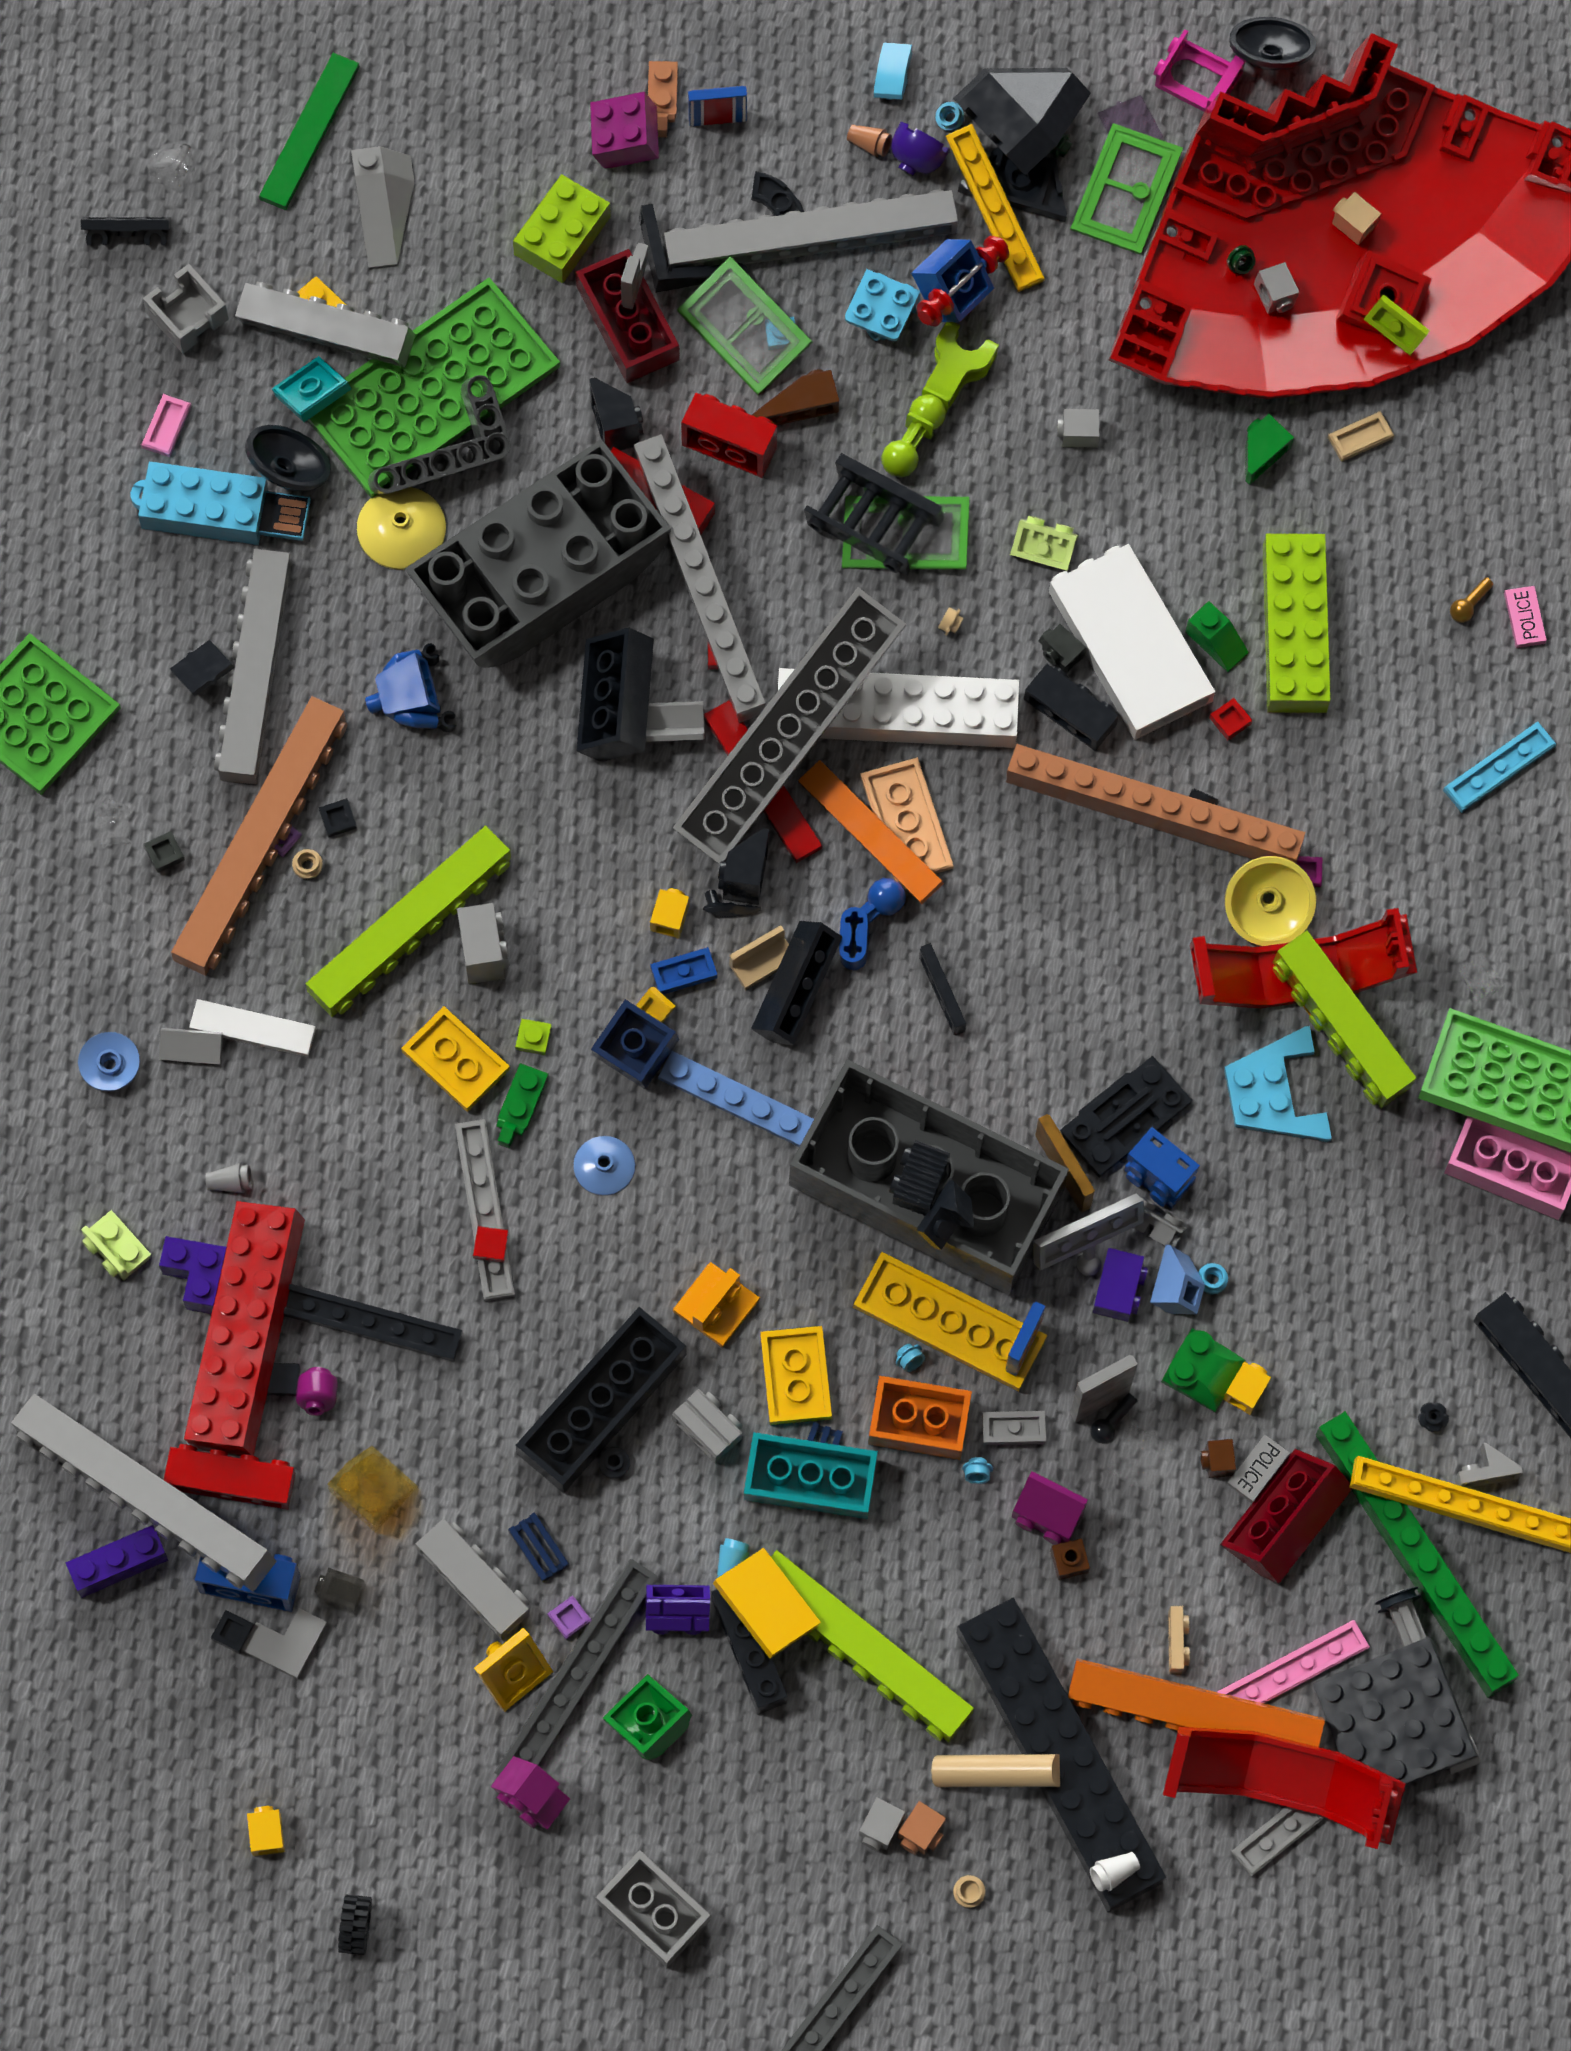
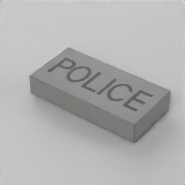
M1264 1435L1227 1485L1253 1503L1290 1453L1271 1438Z

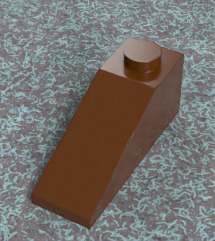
M821 369L810 371L807 375H803L752 415L755 417L763 416L770 419L775 425H782L838 413L839 398L832 371H823Z

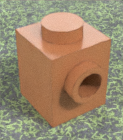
M919 1801L898 1832L897 1838L902 1840L900 1845L914 1855L918 1851L924 1855L928 1848L934 1851L944 1836L939 1831L945 1824L946 1818Z

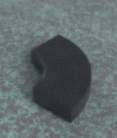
M755 171L752 201L766 206L771 210L773 216L785 215L790 211L804 212L801 202L784 182L769 174Z

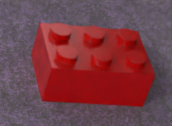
M695 393L681 422L682 446L763 478L777 449V425L766 417L750 415L739 406L723 404L712 395Z

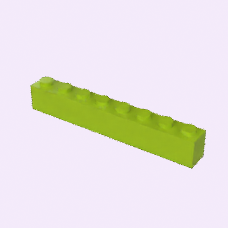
M485 825L306 982L307 992L331 1017L337 1012L339 1014L345 1013L352 1006V999L360 992L362 994L369 992L376 984L375 979L382 973L389 974L398 965L397 960L404 953L408 955L413 953L420 946L421 938L427 933L430 935L436 933L443 925L442 920L450 913L452 915L457 914V908H463L466 904L465 900L471 894L478 895L487 887L488 879L494 874L499 876L504 873L510 866V849Z
M776 1550L771 1558L821 1622L817 1628L806 1635L815 1642L821 1639L829 1646L827 1651L838 1661L842 1662L845 1659L854 1666L852 1668L853 1673L865 1682L870 1679L877 1684V1692L886 1700L891 1702L894 1698L903 1705L901 1711L911 1720L916 1721L919 1718L928 1725L926 1731L938 1741L944 1738L947 1742H950L973 1714L974 1708Z

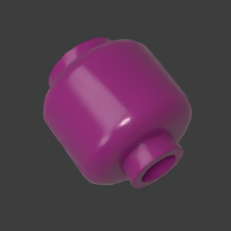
M309 1368L298 1378L296 1390L297 1405L304 1409L307 1414L313 1416L322 1415L324 1412L333 1409L337 1399V1378L326 1368Z

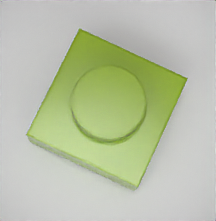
M521 1018L515 1049L546 1055L552 1025Z

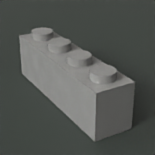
M443 1518L415 1543L416 1548L492 1631L503 1640L530 1615L527 1605L530 1603L519 1590H516L514 1593L505 1584L508 1582V1579L497 1567L492 1570L484 1562L487 1557L477 1545L474 1544L470 1547L463 1538L466 1535L455 1522L449 1525Z

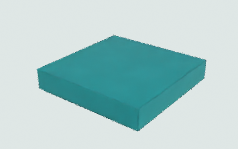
M319 356L272 388L274 395L303 422L351 390L349 383Z

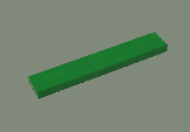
M332 53L259 195L261 201L287 210L360 67L358 62Z

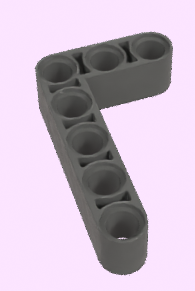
M478 375L465 380L461 387V395L475 439L376 469L369 475L368 479L371 491L378 495H386L507 456L511 448L510 439L491 381L485 376ZM473 382L479 383L483 388L480 398L475 397L471 392ZM483 410L488 411L492 416L489 426L482 424L480 421V413ZM491 439H496L500 443L501 449L497 455L493 454L489 449V441ZM464 447L469 448L473 453V460L470 463L465 462L461 457V451ZM436 456H441L445 460L446 466L442 472L436 470L433 465ZM409 464L414 465L418 470V476L415 480H410L406 475L405 470ZM380 473H385L390 478V486L387 489L380 487L378 484Z

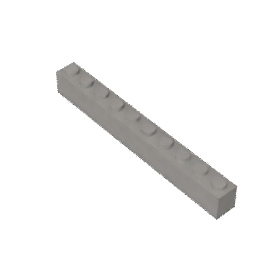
M937 189L922 195L905 194L895 199L877 198L868 203L858 204L856 202H849L841 207L829 208L822 206L807 212L790 211L780 216L762 215L753 220L743 221L741 219H734L726 224L714 225L707 223L692 229L675 228L664 233V246L669 272H672V268L721 265L730 256L736 262L746 265L957 233L958 219L952 190L944 191Z
M660 434L636 443L634 448L657 511L671 528L668 540L738 722L741 723L757 717L766 707L764 698L663 436Z
M36 1394L31 1396L12 1420L11 1424L18 1431L16 1437L29 1447L33 1444L40 1447L39 1453L53 1463L56 1459L62 1462V1468L74 1478H77L79 1474L87 1479L85 1484L98 1494L102 1490L110 1495L108 1499L123 1510L127 1506L133 1510L131 1515L142 1524L147 1525L148 1522L156 1526L154 1530L168 1541L172 1537L179 1541L178 1547L191 1557L198 1554L204 1558L201 1562L213 1572L217 1573L219 1569L227 1574L225 1578L235 1587L241 1589L244 1585L254 1592L277 1562L266 1548Z

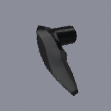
M709 890L705 893L707 905L703 907V910L715 916L737 917L761 911V907L719 902L716 890Z

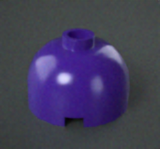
M900 122L893 136L891 146L893 156L900 162L898 168L914 176L915 172L927 174L938 169L945 161L951 149L943 147V143L916 128L913 131L908 128L909 124Z

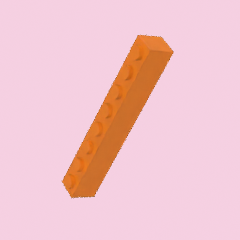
M1076 1658L1068 1692V1698L1073 1699L1072 1704L1075 1706L1091 1709L1092 1704L1103 1706V1712L1116 1716H1122L1124 1711L1135 1714V1720L1153 1724L1154 1719L1166 1722L1165 1727L1177 1731L1179 1727L1256 1731L1319 1747L1325 1723L1322 1717Z

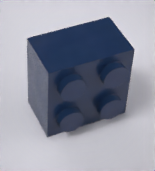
M625 999L591 1048V1051L597 1059L643 1089H646L680 1039L676 1031Z

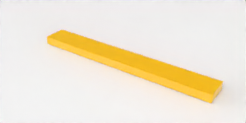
M1357 1456L1354 1459L1350 1488L1571 1553V1518L1365 1457Z

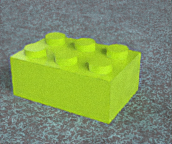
M561 174L514 238V255L563 284L611 218L610 202Z

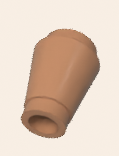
M853 124L848 131L847 141L852 142L875 157L879 155L886 156L891 147L892 135L887 133L886 129Z

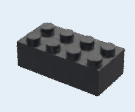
M628 627L586 639L577 752L604 762L645 751L654 638Z

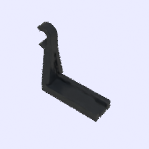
M653 204L641 205L639 222L644 244L648 245L649 248L648 262L655 293L703 284L721 266L672 268V272H669ZM737 262L738 265L749 275L747 267L744 264Z

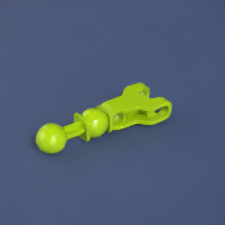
M946 322L935 342L934 357L937 365L926 382L922 395L912 402L907 414L905 426L908 429L901 440L891 442L882 452L881 461L887 473L901 478L909 476L916 469L919 462L916 448L922 438H932L934 430L943 424L946 413L966 383L978 381L988 374L997 357L999 344L986 340L977 350H964L956 342L959 336L958 330L960 325L955 322Z

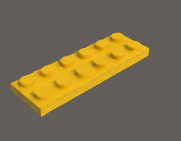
M884 1252L880 1253L853 1304L854 1309L1018 1392L1047 1339L1046 1334L1038 1331L1018 1374L1014 1376L1006 1372L1008 1354L1023 1325L1022 1322Z

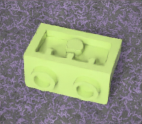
M1028 516L1027 520L1021 519L1010 555L1068 571L1075 543L1078 539V535L1073 534L1074 528L1061 524H1056L1055 528L1044 525L1045 520L1033 516Z
M112 1210L90 1228L85 1226L81 1229L85 1237L82 1243L93 1255L98 1252L105 1259L102 1265L112 1277L118 1274L124 1281L152 1257L149 1251Z

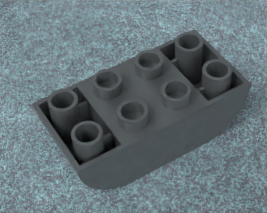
M600 439L406 567L405 570L479 667L490 668L520 657L631 583L660 554L669 539L668 534L671 532V528L606 444Z

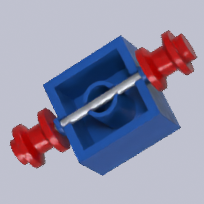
M989 236L984 240V247H977L975 249L971 240H945L911 273L924 298L916 307L920 321L934 327L938 326L941 322H960L994 289L987 273H993L998 268V262H1005L1009 258L1007 243L1002 238Z

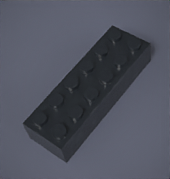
M638 1307L515 1445L517 1455L564 1494L687 1355L686 1345L642 1308Z

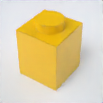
M669 888L667 891L660 889L650 920V931L680 939L689 908V896H685V893L678 889Z
M1244 1362L1226 1391L1223 1400L1251 1415L1267 1388L1271 1377L1267 1375L1268 1372L1260 1365L1255 1363L1249 1365Z
M261 1806L254 1808V1813H247L252 1855L260 1856L285 1852L282 1819L279 1809L273 1810V1806Z

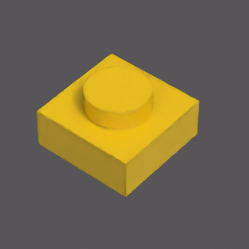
M654 986L648 989L636 1005L662 1023L676 1007Z

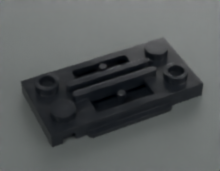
M1152 1055L1134 1071L1125 1073L1079 1111L1077 1117L1060 1129V1133L1100 1178L1117 1163H1126L1128 1161V1153L1151 1127L1162 1134L1173 1124L1172 1119L1187 1108L1193 1100Z

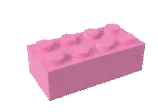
M1467 1116L1444 1173L1559 1220L1571 1194V1153Z

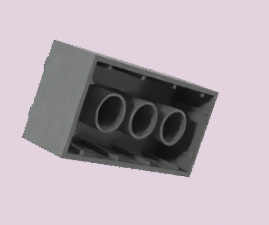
M846 1059L790 1163L789 1186L1010 1296L1033 1251V1241L1040 1238L1065 1190L1069 1169ZM915 1140L950 1153V1160L933 1204L949 1180H953L972 1200L974 1228L971 1229L958 1225L942 1250L933 1248L916 1231L925 1216L894 1205L892 1203L894 1194L889 1193L895 1175L901 1177L905 1166L900 1165L906 1147L912 1149Z

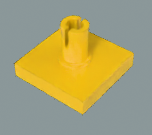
M524 1628L503 1645L498 1641L490 1644L486 1650L488 1657L474 1668L496 1703L504 1712L554 1672L530 1634Z

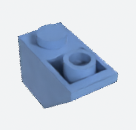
M1166 1245L1150 1303L1170 1314H1197L1205 1284L1190 1256L1171 1245Z

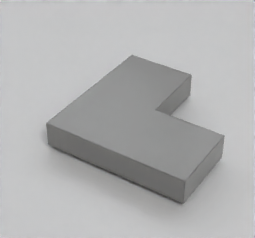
M639 242L636 245L633 256L628 257L621 278L622 305L629 309L634 307L649 259L648 245Z
M300 1608L296 1612L285 1635L256 1622L241 1651L298 1680L325 1630L327 1622Z

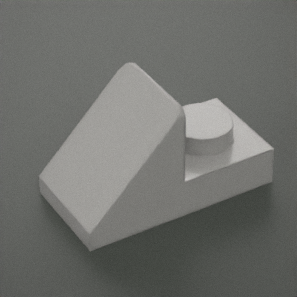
M1483 1443L1480 1451L1484 1467H1480V1464L1464 1466L1461 1468L1462 1471L1458 1472L1455 1480L1459 1486L1472 1488L1516 1480L1520 1478L1523 1472L1520 1465L1489 1444Z

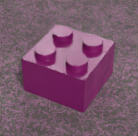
M645 91L590 102L592 155L603 168H614L659 159L657 106Z

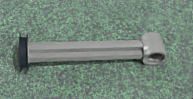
M1418 1587L1395 1591L1374 1603L1381 1606V1610L1378 1613L1390 1612L1403 1647L1426 1638L1412 1603L1422 1597L1421 1595L1416 1596L1415 1590ZM1471 1736L1470 1738L1478 1757L1446 1769L1450 1775L1480 1764L1479 1753Z

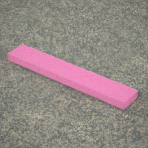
M1352 1620L1218 1692L1265 1704L1369 1649L1370 1646L1355 1620Z

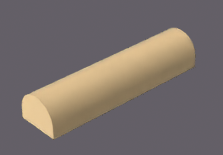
M1060 1754L936 1755L932 1761V1780L935 1787H1060Z

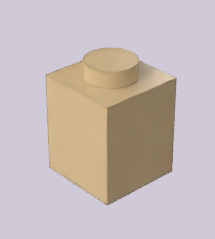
M1354 192L1348 199L1343 197L1333 209L1335 216L1332 224L1359 245L1378 225L1381 213Z

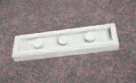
M199 999L196 1001L189 1026L190 1030L223 1032V1038L305 1057H309L316 1027L313 1025Z

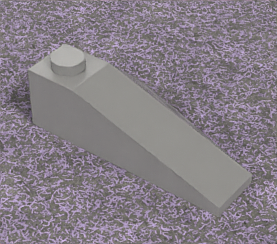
M381 146L351 150L368 268L396 266L399 261L415 183L411 156Z

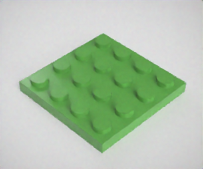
M29 633L0 664V763L42 795L121 709L120 704Z

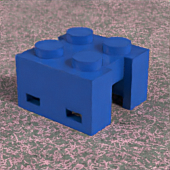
M1151 1127L1128 1153L1127 1160L1129 1162L1125 1165L1124 1171L1127 1172L1126 1177L1132 1184L1137 1187L1143 1185L1151 1192L1150 1197L1154 1202L1162 1207L1166 1204L1172 1209L1195 1183L1196 1177L1194 1175L1198 1172L1200 1165ZM1153 1138L1162 1144L1160 1148L1151 1141ZM1180 1159L1189 1167L1185 1169L1177 1162Z

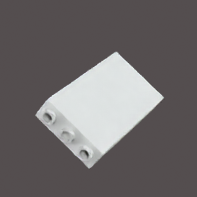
M1129 544L1121 548L1120 546H1114L1107 550L1104 556L1096 560L1093 558L1087 559L1077 569L1069 573L1063 571L1052 578L1049 594L1074 637L1086 647L1085 656L1134 740L1213 702L1214 688Z

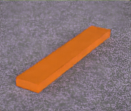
M821 760L798 780L921 904L944 884Z

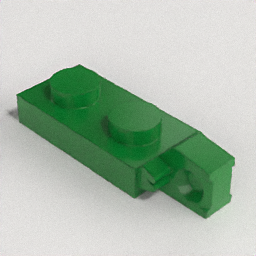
M521 1063L519 1064L498 1116L496 1127L501 1128L497 1140L499 1141L498 1145L510 1149L515 1134L523 1136L524 1131H527L549 1073Z

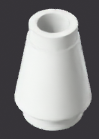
M1130 1852L1096 1861L1095 1866L1090 1868V1875L1099 1891H1111L1135 1873V1871H1138L1140 1864L1135 1854Z

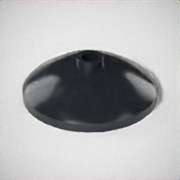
M1256 17L1244 20L1234 26L1229 39L1231 49L1240 59L1252 66L1270 71L1299 67L1308 62L1314 56L1316 50V39L1307 28L1296 22L1277 17Z
M264 425L255 428L246 440L245 451L254 469L265 479L279 487L294 491L313 490L321 487L329 477L331 467L327 455L316 442L299 431L280 425Z

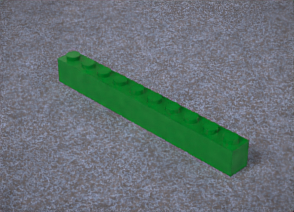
M1346 1411L1318 1428L1316 1437L1335 1466L1350 1483L1354 1459L1357 1456L1378 1461ZM1352 1489V1492L1413 1585L1418 1587L1417 1591L1487 1698L1514 1683L1519 1674L1407 1504Z

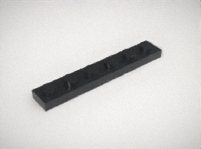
M289 1284L288 1301L284 1308V1316L444 1360L455 1361L463 1331L460 1329Z

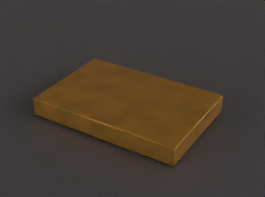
M1046 1114L1038 1119L1035 1136L1050 1160L1069 1169L1065 1187L1082 1213L1091 1208L1095 1189L1050 1115Z

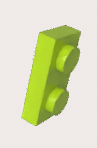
M1384 294L1364 318L1366 322L1409 355L1413 353L1430 331Z

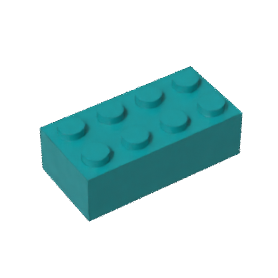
M753 1432L744 1487V1500L868 1519L878 1451Z

